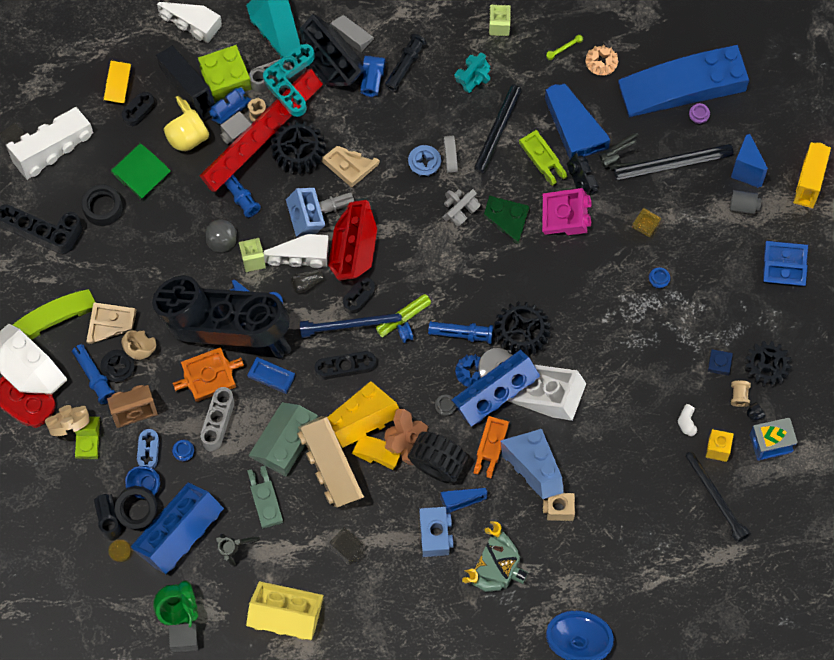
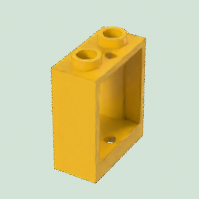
M810 143L793 201L794 204L814 208L821 189L831 147L823 143Z

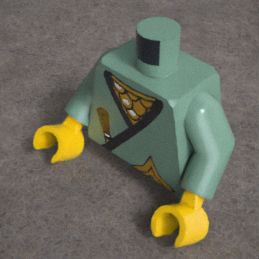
M490 521L494 529L492 531L490 528H485V532L494 536L490 537L475 570H465V572L469 573L470 578H462L464 583L472 582L474 586L485 592L507 588L511 579L523 584L528 575L527 571L517 567L520 562V556L511 539L501 530L498 522Z

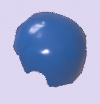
M136 466L128 471L125 478L126 488L142 486L150 490L153 495L158 492L161 485L159 474L149 466ZM135 495V497H137V498H141V499L144 498V497H142V496H140V495Z

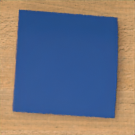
M766 241L763 282L806 286L808 245Z

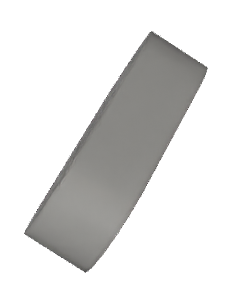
M454 135L444 136L447 173L458 172Z

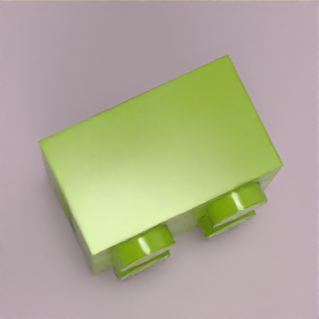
M237 45L198 58L201 73L210 88L215 102L226 99L225 96L235 88L241 87L245 92L252 90L250 77Z

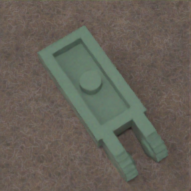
M262 466L260 467V472L264 478V483L256 485V478L252 469L247 472L262 529L283 523L272 482L269 481L266 467Z

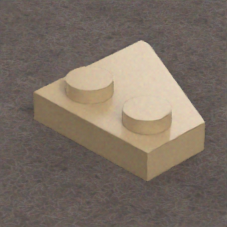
M336 146L322 158V162L351 188L379 165L377 158H373V160L361 157V153L351 152L339 146Z
M93 303L86 342L93 344L133 330L136 309Z

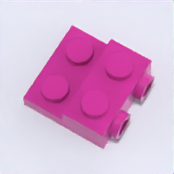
M583 188L543 193L542 232L545 235L565 232L567 235L587 233V227L591 226V217L587 214V208L591 207V198Z

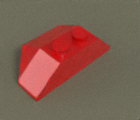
M367 200L349 202L346 207L347 210L341 215L334 227L328 266L338 280L357 278L372 266L377 226L369 201Z

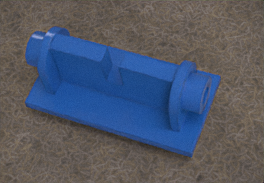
M241 87L235 88L225 96L229 102L228 104L221 99L211 107L209 114L213 117L211 120L218 124H223L237 111L245 109L247 103L252 99L243 96L245 91Z

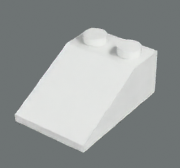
M534 365L540 377L533 384L519 391L515 397L508 399V402L553 418L573 420L586 382L577 370Z

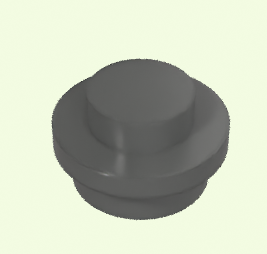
M441 395L436 399L435 409L440 415L448 416L454 413L456 406L452 402L453 397Z

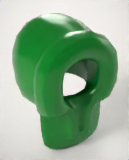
M186 580L176 585L164 586L157 592L153 601V610L160 622L166 625H178L188 622L189 628H191L192 622L197 620L199 616L197 604L189 581Z

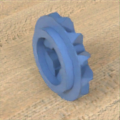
M421 145L410 152L408 164L412 172L417 173L419 176H429L432 173H436L440 167L441 156L434 147ZM422 155H424L426 160H430L427 167L423 163H419L422 161Z

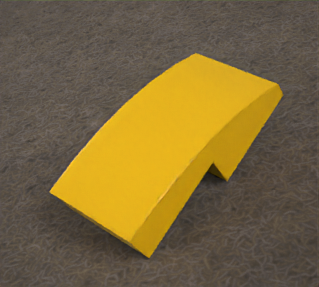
M117 61L110 62L104 100L124 104L131 64Z
M366 436L357 441L352 454L369 463H372L374 460L393 470L401 452L391 453L385 448V441Z

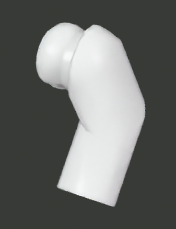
M686 404L678 419V424L684 434L694 436L697 433V427L694 426L691 416L695 408Z

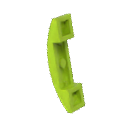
M89 289L75 292L33 310L15 322L13 326L20 329L30 339H34L40 336L39 332L77 314L80 317L91 312L93 303L96 302Z

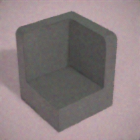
M192 623L191 628H189L188 624L169 625V643L172 652L198 650L196 624Z

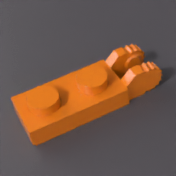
M488 416L477 452L474 474H479L482 460H487L491 462L487 469L486 477L492 478L495 464L498 463L501 453L500 441L505 439L509 421Z

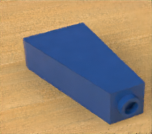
M556 84L546 89L545 101L569 159L575 153L578 156L583 155L585 157L609 149V136L566 84Z

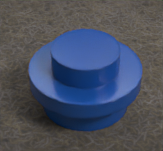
M655 268L650 272L649 281L654 287L663 288L669 284L670 274L664 268Z
M180 440L174 444L172 452L177 460L187 461L194 455V447L191 442Z

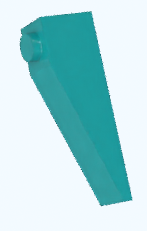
M251 0L247 4L251 22L270 41L271 46L281 58L300 46L288 0Z

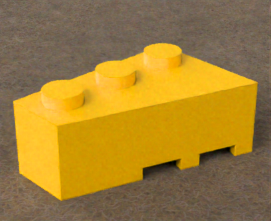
M370 381L327 418L340 446L343 448L366 437V433L376 428H379V430L385 428L384 424L394 419L396 410L399 407L392 398Z

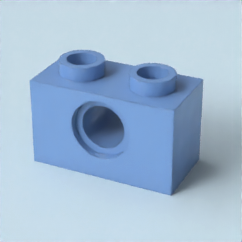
M296 188L286 199L296 237L307 234L316 235L325 226L315 188Z
M446 507L421 508L420 527L423 557L449 555V548H453V536L448 535V527H451V514H446ZM439 528L442 530V533L435 536L431 533V530Z

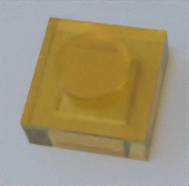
M643 208L632 227L651 237L661 218Z

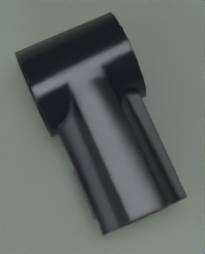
M112 494L99 495L94 499L99 522L98 527L106 540H116L121 534V527L114 511ZM108 525H115L112 530H105Z

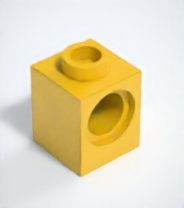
M712 429L705 458L727 462L731 451L733 433Z

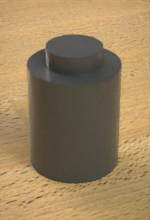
M732 191L731 211L755 214L756 210H760L761 198H758L757 193Z

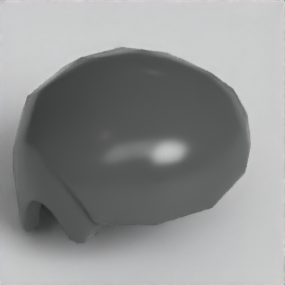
M218 219L209 223L205 231L206 244L214 252L223 253L230 251L236 245L237 233L235 226L230 221Z

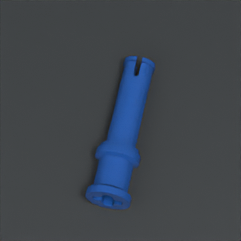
M234 175L224 183L233 194L234 202L244 210L246 217H252L260 210V204L252 199L251 192L244 189Z
M430 321L428 335L468 338L470 342L476 340L492 344L494 326H476V323L466 326Z
M77 345L79 351L74 347L72 353L90 380L89 387L96 392L100 404L108 403L107 398L116 392L111 390L107 384L108 379L106 376L100 374L84 345Z

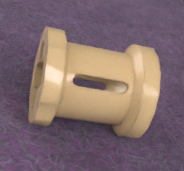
M260 98L252 99L248 104L249 117L252 122L266 110L265 101Z
M733 381L731 383L733 388L731 405L736 407L749 406L748 389L751 387V383L747 381Z

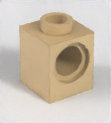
M562 493L543 500V513H547V520L573 521L575 515L574 493ZM560 503L564 506V509L561 511L555 510L553 505Z

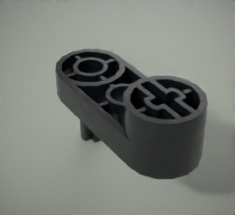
M183 275L166 280L158 287L153 296L152 305L154 311L177 340L248 347L269 346L276 358H283L284 354H289L291 351L290 345L284 338V334L289 328L290 317L280 299L274 294L204 289L200 287L195 279Z

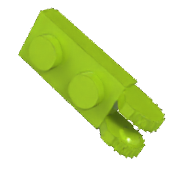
M537 130L519 140L521 147L541 174H544L551 186L556 184V179L550 172V169L553 167L560 178L564 179L567 177L565 170L559 163V159Z

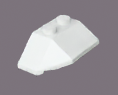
M8 324L0 331V374L19 392L52 395L67 381V378L49 356L20 329Z

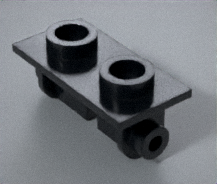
M575 153L567 163L576 189L583 188L586 194L590 192L591 195L598 193L599 186L594 175H586L592 172L587 158H584L583 155L578 156Z

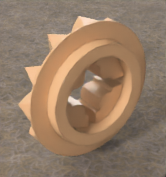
M595 45L592 50L588 51L586 65L594 74L608 75L618 65L617 53L612 50V47L607 48L604 45L597 47ZM599 55L602 58H606L605 64L602 61H598Z

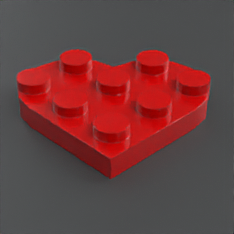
M4 376L0 378V409L18 422L33 428L40 427L48 417L52 416L56 403L51 394L19 392Z

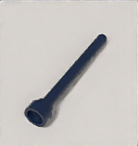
M396 313L317 324L309 322V320L300 321L302 338H307L314 335L315 332L399 322L402 320V315Z

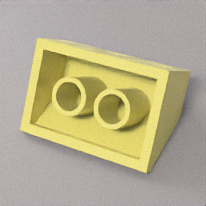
M259 581L249 603L246 626L253 627L256 630L272 631L279 635L286 634L303 640H312L324 595Z

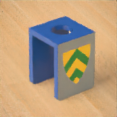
M790 418L753 425L750 432L757 461L792 453L793 445L797 444Z

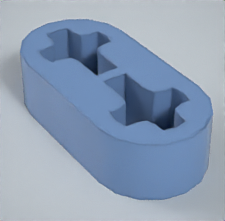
M146 429L139 436L137 462L139 466H149L154 469L158 463L159 437L154 430ZM151 435L154 440L150 442V447H147L146 440L144 439H148V436ZM146 453H149L150 459L153 460L149 461L148 465H145L144 461H142L146 459Z

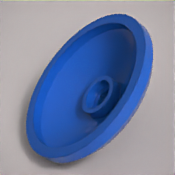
M568 611L557 615L548 624L546 639L550 648L565 660H602L610 653L614 641L612 630L605 621L596 615L583 611Z

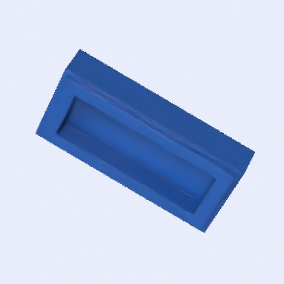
M256 357L247 376L254 381L286 394L295 378V373Z

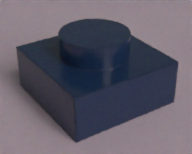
M712 349L707 372L729 376L733 353Z

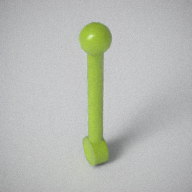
M577 35L574 40L557 50L547 52V59L553 60L556 54L576 42H582L583 37Z

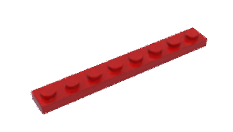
M307 69L292 85L307 101L323 84L312 69ZM287 89L282 95H288L290 93V89ZM278 99L200 175L211 192L217 191L292 116ZM294 99L291 100L294 108L297 107L299 109L301 107L294 102Z

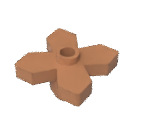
M397 409L393 419L395 426L388 428L385 432V448L391 453L401 452L402 460L408 465H413L408 458V454L420 432H427L428 426L422 421L412 422L411 413L405 409Z

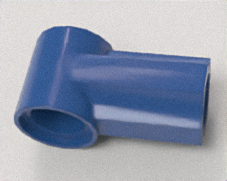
M364 57L361 93L365 96H378L381 76L384 75L385 58Z

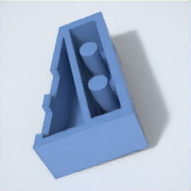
M542 429L500 441L502 457L514 466V470L526 479V482L542 499L563 493L562 476Z

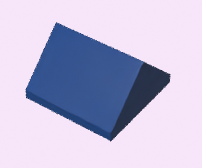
M748 134L736 159L731 178L759 188L763 185L768 168L751 135Z

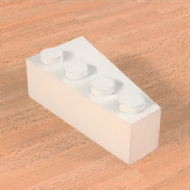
M75 107L54 118L53 124H43L38 127L36 133L31 136L27 133L21 136V141L16 144L10 142L6 144L13 164L28 180L31 177L37 176L46 166L54 164L63 154L71 152L77 144L88 140L91 134H93V130L89 121Z

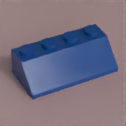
M187 483L130 548L155 569L167 574L168 571L175 567L176 562L190 550L191 545L204 534L205 529L219 517L220 512L224 508L208 491Z

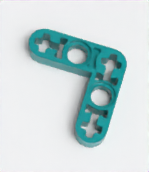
M308 44L298 46L268 67L263 73L265 85L287 111L296 117L302 116L306 112V101L288 79L314 61V50ZM303 52H304L305 54L308 53L309 56H308V57L302 56L301 53H303ZM287 62H292L295 65L291 70H286L283 66ZM270 75H272L273 77L276 76V80L278 82L277 85L272 78L269 79ZM282 88L290 89V93L286 96L280 95L279 91ZM294 99V102H295L297 105H300L301 108H299V109H298L297 107L294 108L293 102H292L291 100Z

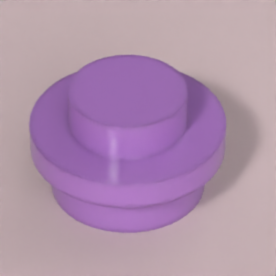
M698 103L691 107L689 116L693 122L700 124L709 119L710 111L706 105Z

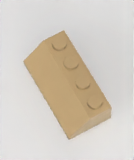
M320 416L299 426L300 432L297 433L301 444H306L309 450L306 453L310 464H315L318 470L315 475L320 485L324 483L327 492L324 494L328 503H333L335 507H339L363 498L364 496L328 418Z

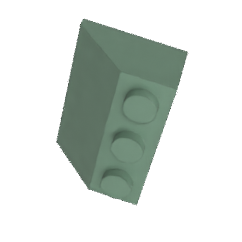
M282 402L253 447L249 457L286 477L306 445H302L297 436V433L300 432L298 427L318 418V415L300 405Z

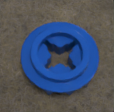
M476 354L466 355L464 358L459 359L455 373L458 381L467 387L481 379L478 369L481 357H478ZM475 364V369L478 372H474V375L470 378V371L466 369H470Z

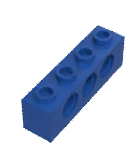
M519 350L454 397L452 402L463 419L470 426H473L482 421L490 412L497 410L508 399L515 397L526 386L533 384L540 377V374L530 358L522 350Z

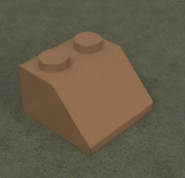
M139 385L132 388L131 391L125 393L117 392L107 398L117 428L158 415L148 385Z

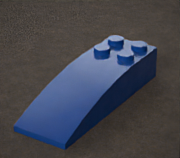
M738 45L679 58L618 80L629 117L745 92L749 82Z

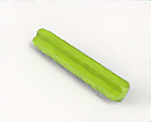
M423 294L397 313L402 315L401 321L379 324L376 327L378 334L384 337L396 329L397 325H401L431 304L430 298Z

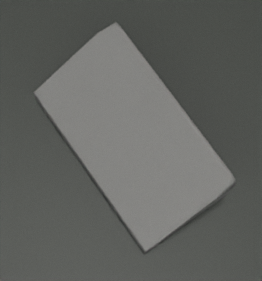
M344 15L330 23V26L337 30L347 43L360 52L374 39L373 36Z

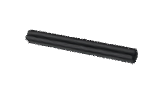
M515 84L510 86L476 161L474 169L477 172H485L520 95V86Z

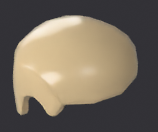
M127 331L121 342L122 348L127 355L135 360L149 357L157 346L155 338L146 337L145 331Z

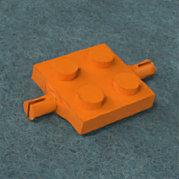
M220 347L182 361L184 379L174 382L173 386L175 391L188 387L195 401L198 402L213 396L214 392L220 387L235 388L232 370L244 366L241 357L229 362L224 357Z

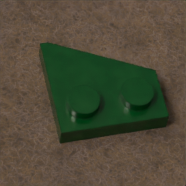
M489 196L484 218L490 223L495 224L502 233L505 232L510 236L515 244H519L529 206Z

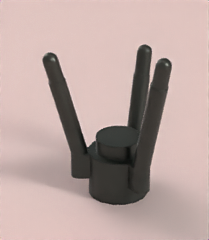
M634 133L609 149L600 152L599 157L603 167H610L612 171L618 167L646 162L636 161L617 164V161L620 160L618 152L635 144L636 140L632 139L637 137L638 133Z
M221 534L216 539L218 551L224 555V560H227L233 567L236 566V563L231 558V555L237 552L238 545L259 540L258 537L235 540L233 538H224V534Z

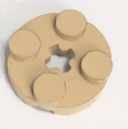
M67 405L59 409L60 413L48 417L45 423L52 436L67 435L66 430L73 428V431L76 432L89 423L90 419L86 406L72 408L71 405Z

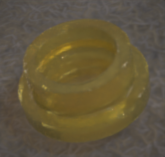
M116 540L109 546V555L114 561H125L131 554L130 545L124 540Z

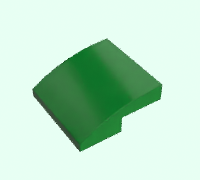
M140 143L111 170V173L124 186L127 185L141 200L171 170Z

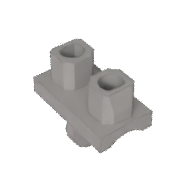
M458 189L455 193L448 190L445 193L448 200L444 202V205L449 207L453 204L454 206L442 218L445 221L450 219L456 226H460L467 219L460 209L465 206L472 214L481 206L474 197L477 194L474 189L461 199H459L463 194L461 190Z

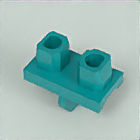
M481 52L478 56L470 55L466 59V66L468 67L466 71L458 69L454 74L456 81L463 86L465 92L470 93L476 85H479L481 82L488 83L490 80L488 75L490 65L485 59L486 55Z

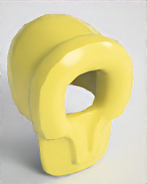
M176 96L177 103L184 114L164 127V133L173 148L179 151H188L201 142L206 141L209 138V133L197 112L190 108L186 100Z

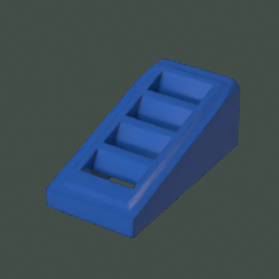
M486 488L446 491L440 493V499L443 507H446V513H451L486 500L487 490Z

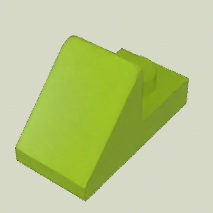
M89 417V423L75 432L76 459H98L100 417Z

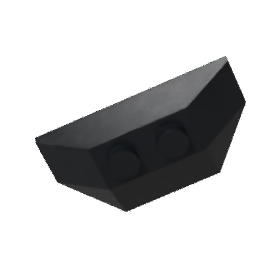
M312 14L300 27V34H302L301 44H308L314 50L315 58L309 65L326 86H350L361 75L363 67L360 57L337 30L316 14ZM304 52L302 53L303 56H306V57L309 56L308 53H307V54H305Z

